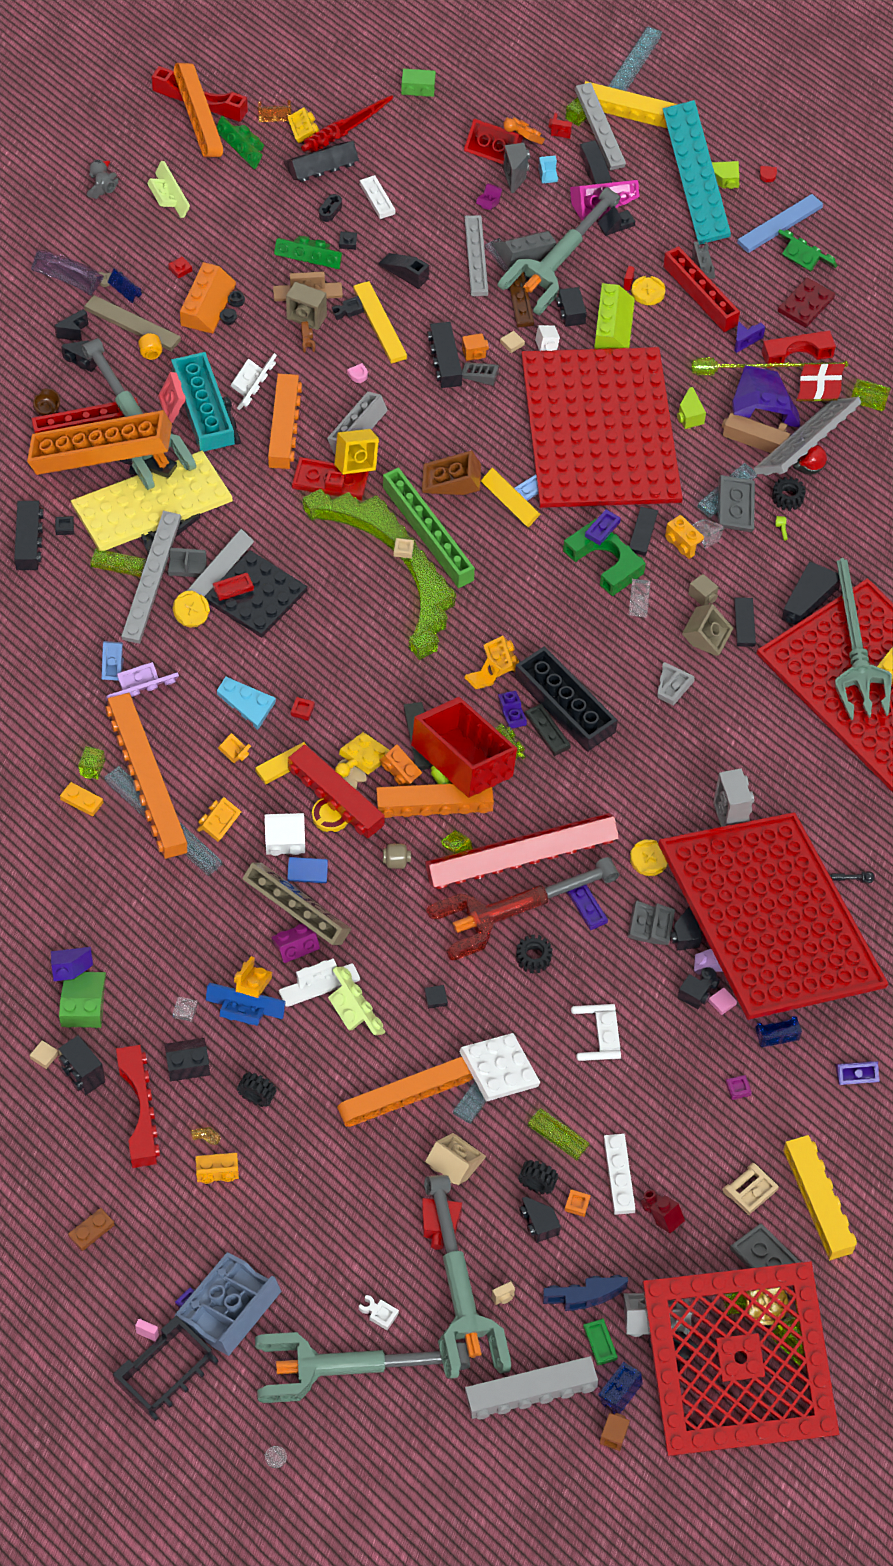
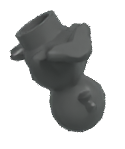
M96 159L91 163L89 175L91 178L95 177V185L87 191L88 197L98 199L99 195H104L105 192L112 193L115 190L119 179L116 178L117 174L115 172L110 174L107 172L110 161Z

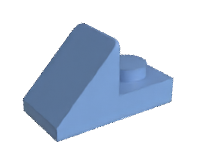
M103 642V680H118L117 674L122 672L124 658H122L123 642Z

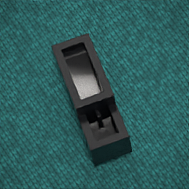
M596 140L580 144L579 154L585 163V171L593 185L612 183L606 162Z

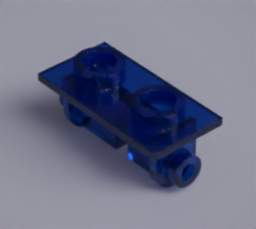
M115 268L113 269L108 283L133 303L136 296L140 297L142 295L141 288L131 283L122 272L117 271Z

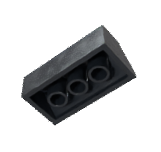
M347 141L283 162L293 180L304 182L309 180V176L319 177L325 175L324 171L330 170L331 173L340 170L339 167L345 165V168L354 166V162L359 161L354 141Z

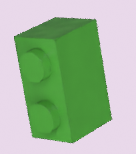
M403 69L402 95L434 97L436 71Z

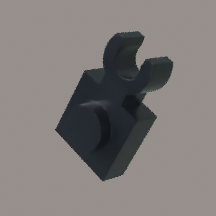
M359 296L342 301V306L336 305L332 307L336 320L342 319L344 315H347L349 318L364 312Z

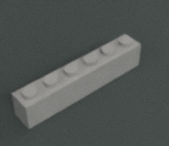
M589 1356L465 1387V1395L471 1418L480 1420L489 1417L490 1414H505L510 1412L511 1409L518 1407L526 1409L538 1402L546 1404L558 1397L563 1399L569 1398L578 1392L590 1393L598 1387V1378L592 1358Z

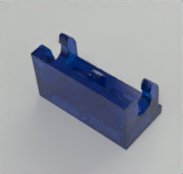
M793 1016L789 1021L768 1025L757 1023V1026H755L760 1047L799 1041L802 1033L797 1016Z
M623 1362L598 1394L604 1407L609 1405L612 1408L613 1414H620L643 1385L641 1372Z

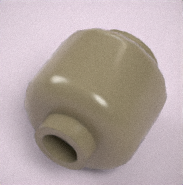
M390 843L386 848H383V863L388 868L404 869L407 862H411V851H407L405 844Z

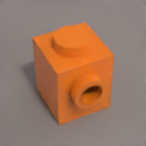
M482 333L462 337V351L466 361L486 358V350H489V344L487 340H484Z

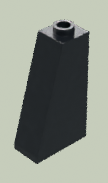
M809 561L784 607L782 620L796 625L810 616L839 589L841 585L839 573Z

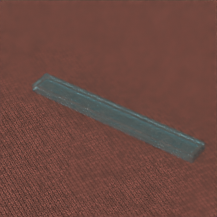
M120 766L116 767L104 777L105 781L145 817L146 808L140 804V792L134 788V779ZM180 823L187 841V853L185 855L209 876L222 865V860Z

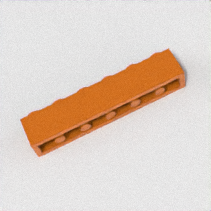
M278 374L268 454L269 468L290 469L291 462H294L295 451H292V448H296V437H294V434H297L298 423H295V420H299L297 406L300 407L301 396H298V393H302V382H299V375Z
M454 784L376 787L377 809L385 815V818H391L392 816L410 817L412 815L429 816L432 814L449 815L453 813L493 812L492 787L469 798Z

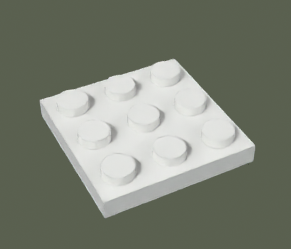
M514 1033L461 1047L459 1051L486 1102L536 1088L540 1084Z

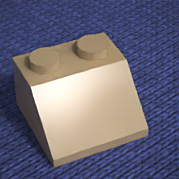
M452 1133L436 1141L425 1162L434 1171L448 1175L451 1183L460 1185L468 1180L486 1156Z

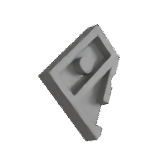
M664 662L658 688V698L674 706L693 684L694 676Z

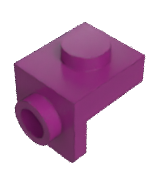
M489 183L486 184L485 191L477 198L476 204L481 205L483 209L487 210L494 208L499 204L502 188Z

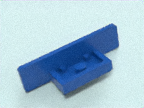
M208 983L206 1001L222 1005L219 1017L256 1026L259 1025L263 1015L279 1019L284 1017L286 1005L284 1000L263 995L256 998L235 992L236 989L214 983Z

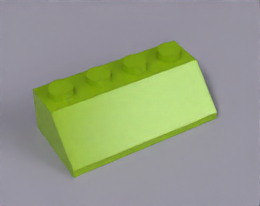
M602 283L594 349L629 348L635 298L620 285Z

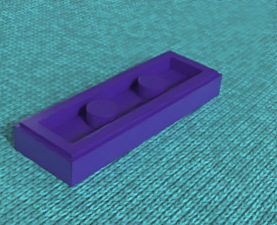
M587 885L567 892L590 931L608 923L607 917Z

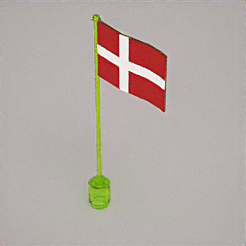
M697 358L692 360V373L697 375H714L718 368H744L745 365L752 367L804 366L800 377V392L796 401H837L841 393L844 367L848 366V361L718 364L714 358Z

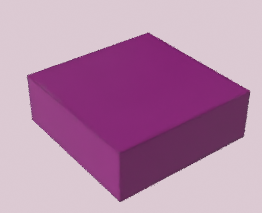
M746 1075L726 1079L725 1083L731 1100L751 1096L752 1092Z

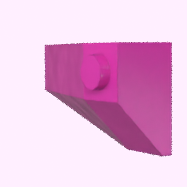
M638 180L570 187L572 206L579 218L584 220L600 202L599 196L602 191L608 187L621 196L620 201L615 206L618 208L639 197ZM608 207L602 215L606 214L611 208Z

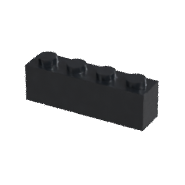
M451 321L430 324V331H427L428 342L431 341L430 352L431 355H434L433 366L437 368L436 380L440 381L441 388L462 386V371Z
M17 501L14 557L16 570H38L39 563H42V552H39V548L43 547L40 533H43V522H41V519H44V508H40L39 501Z

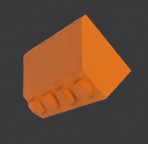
M203 262L180 310L181 326L214 334L220 321V313L226 308L228 296L236 286V281L220 266Z

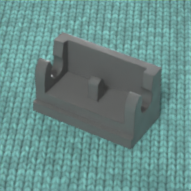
M694 242L692 250L694 263L709 279H714L715 268L712 265L708 251V243L705 242V246L699 248V242Z

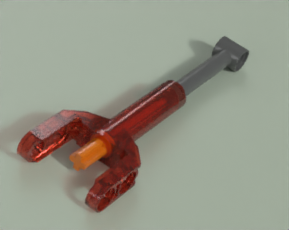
M605 857L596 863V868L545 888L542 885L536 886L489 905L482 904L472 896L459 893L431 904L427 907L426 911L429 918L441 919L467 909L468 917L453 922L454 930L459 933L474 927L477 934L455 942L447 949L446 953L449 959L453 961L484 950L495 923L547 904L549 898L599 879H603L604 883L613 882L620 874L612 859Z

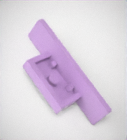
M152 662L118 673L117 678L122 691L107 695L105 697L106 702L110 697L130 693L131 697L139 695L140 691L147 689V691L155 690L158 688L157 685L165 683V686L176 682L175 679L179 677L178 672L158 678Z

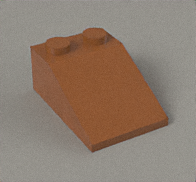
M471 450L425 463L423 465L422 492L466 495L480 491V461Z

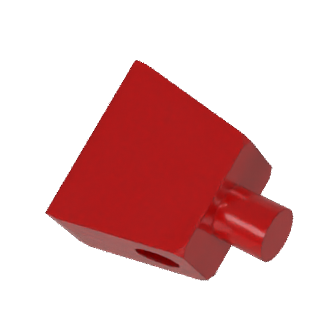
M423 1198V1236L432 1239L431 1248L441 1250L443 1249L444 1242L434 1199ZM448 1201L453 1228L456 1233L462 1213V1202Z

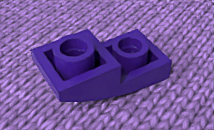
M512 691L498 694L508 729L526 726L527 720L522 711L521 701L517 692Z

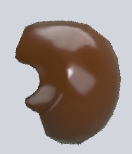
M44 388L39 394L35 395L33 408L41 416L55 414L59 410L61 398L55 390Z

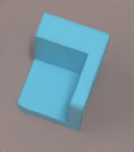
M556 156L539 157L538 170L541 183L558 182Z

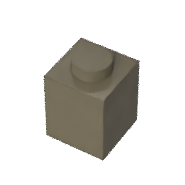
M702 574L690 583L688 594L700 605H708L717 599L719 587Z

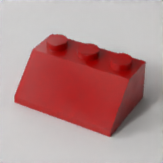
M473 119L464 151L504 164L505 145L522 143L524 136L514 131L507 132L504 128Z

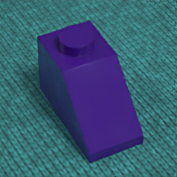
M91 947L51 951L53 980L75 979L92 967Z

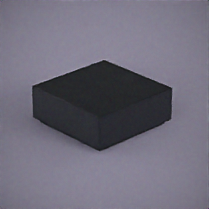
M74 516L55 517L56 535L74 534Z
M444 985L424 988L428 1009L448 1006Z

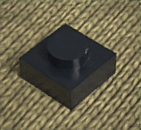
M341 231L339 249L356 250L357 233Z

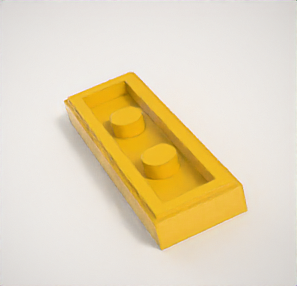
M305 742L255 767L256 773L265 785L290 772L288 769V757L302 747Z

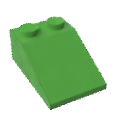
M83 972L75 979L64 980L59 1010L61 1027L102 1028L106 972Z

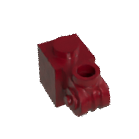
M647 1190L644 1193L641 1205L644 1211L652 1212L657 1226L671 1234L685 1222L679 1203L666 1195L661 1197L654 1190Z

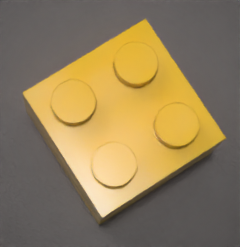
M371 429L338 432L334 465L342 474L375 471L379 438Z

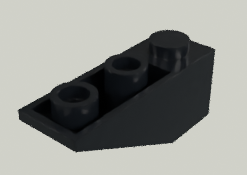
M388 253L378 263V265L417 289L429 280V265L417 257Z

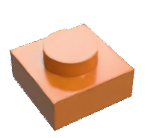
M570 1190L565 1211L585 1217L591 1195Z

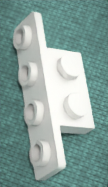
M275 353L268 359L263 368L248 359L230 386L244 396L237 407L238 410L243 406L247 407L252 400L250 398L251 394L255 395L259 390V382L262 383L268 376L266 371L271 370L276 363L274 361L277 356Z
M334 959L322 961L317 965L305 967L297 971V983L279 990L282 1000L286 1001L285 1006L289 1007L339 989L342 984L333 972V969L337 967ZM354 964L343 966L350 971L354 983L360 981Z

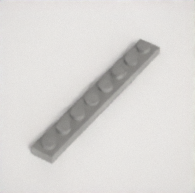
M167 511L162 513L121 636L122 640L138 644L141 642L169 557V550L172 548L181 521V514Z

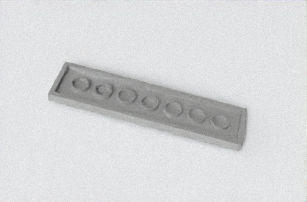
M843 398L828 402L754 467L756 475L783 474L787 472L788 468L797 463L801 456L806 455L811 447L816 446L820 439L826 437L830 430L835 429L839 422L845 420L848 414L856 410V407L861 404L860 398Z

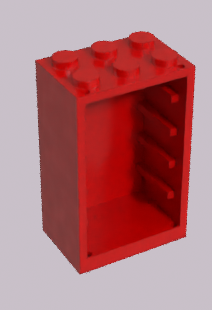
M457 697L415 716L411 746L468 798L513 777L517 747L462 698Z

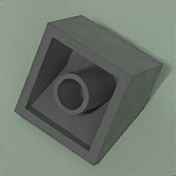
M524 143L505 145L503 170L511 193H514L525 181L527 171H529L528 159H530L529 149H526Z

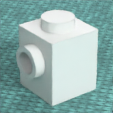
M538 325L535 341L539 351L557 350L560 337L556 327Z

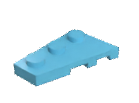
M228 677L224 678L217 689V695L232 708L238 710L243 718L253 723L257 730L276 702L275 697Z

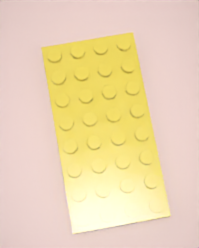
M200 451L192 454L196 463V469L188 471L183 467L180 460H176L177 468L169 478L152 473L155 487L147 490L137 475L71 500L72 507L99 552L139 538L141 534L147 535L150 531H157L163 511L181 514V520H185L193 515L201 514L232 502V495L204 452Z

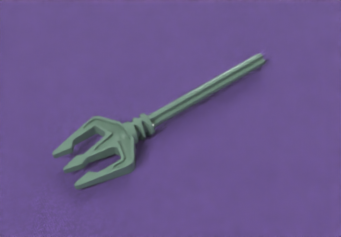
M840 558L837 561L852 646V651L849 653L852 666L836 678L835 689L849 718L853 720L854 704L848 701L845 688L852 685L858 686L864 700L863 708L870 718L872 711V702L869 699L870 684L882 683L884 685L885 698L881 701V706L885 715L888 716L892 674L869 663L868 651L863 649L847 559Z

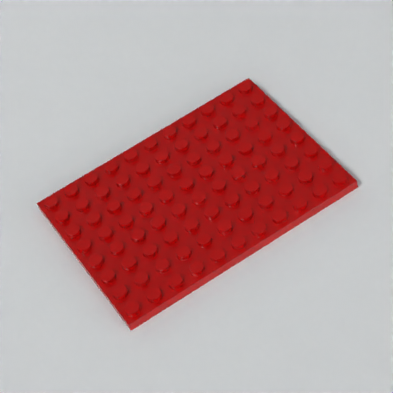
M659 347L522 351V367L540 508L682 503L683 497Z
M867 578L853 587V594L863 649L868 651L870 665L877 667L893 647V602ZM841 595L759 648L756 654L893 792V683L891 684L888 716L885 715L881 706V701L885 698L884 685L882 683L870 684L869 699L872 702L870 718L863 708L864 700L858 686L846 687L847 699L854 704L853 720L849 718L835 689L836 678L852 666L849 657L852 646L843 596Z
M795 812L659 840L658 846L747 1020L876 991L888 986V981Z

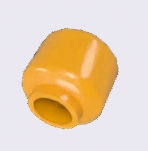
M147 333L139 339L138 346L142 357L154 360L161 355L162 344L158 335Z

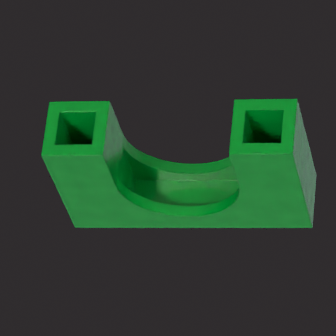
M596 518L564 540L563 552L574 562L595 550H605L615 555L618 562L602 573L600 579V586L611 596H614L644 574L646 563L642 557L637 556L632 551L630 546L625 545L612 532L601 545L586 538L585 532L597 520Z

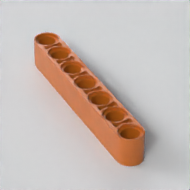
M176 63L174 75L202 155L204 157H221L223 145L195 66L192 63Z
M459 1057L340 1103L337 1109L345 1126L351 1127L467 1083L473 1079V1076L463 1057Z

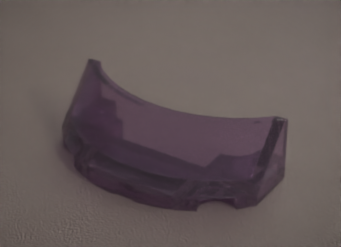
M37 250L31 270L64 281L92 296L104 277L102 274L97 273L96 270L82 263L45 250Z

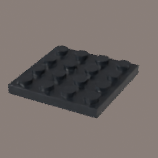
M249 550L221 580L248 573L254 590L219 601L214 588H212L204 597L209 605L262 638L308 591V586Z

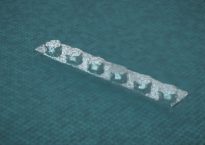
M647 26L608 87L627 91L661 38L662 31Z

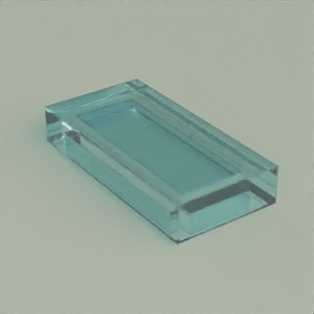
M476 1082L473 1083L453 1110L454 1115L471 1124L486 1103Z

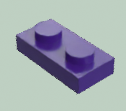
M606 509L585 532V537L601 545L618 526L621 518Z

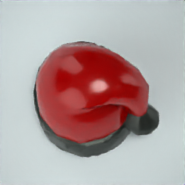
M819 445L811 447L806 455L801 456L798 462L793 464V468L803 474H816L825 467L827 454Z

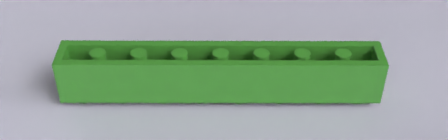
M400 468L384 474L383 489L455 585L460 588L473 582L474 566Z

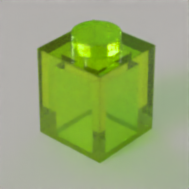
M578 97L566 106L565 119L577 126L587 119Z
M85 746L78 765L81 776L88 779H99L105 763L104 750Z

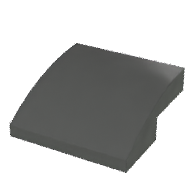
M635 901L627 938L652 944L668 945L675 909L658 903L655 906Z

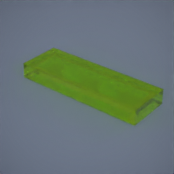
M541 1108L528 1122L529 1127L576 1161L590 1145L589 1142Z

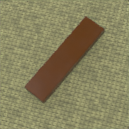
M524 272L509 287L517 328L534 326L529 295L525 291L526 289L523 288L526 284Z

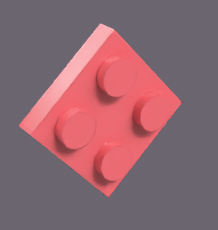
M175 372L169 373L158 395L162 410L165 411L171 423L174 422L182 404L185 403V394L181 388V381Z

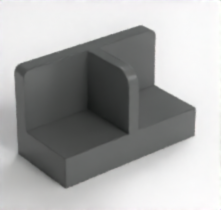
M170 548L169 576L198 578L207 567L206 550Z

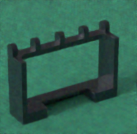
M176 1315L161 1329V1337L133 1363L128 1359L113 1373L114 1382L153 1421H157L159 1418L154 1413L163 1404L170 1408L173 1405L169 1400L172 1395L179 1389L186 1393L189 1390L185 1385L188 1380L195 1374L202 1378L204 1373L200 1369L209 1361L214 1365L219 1361L212 1354V1349ZM181 1332L205 1356L153 1405H150L127 1381Z

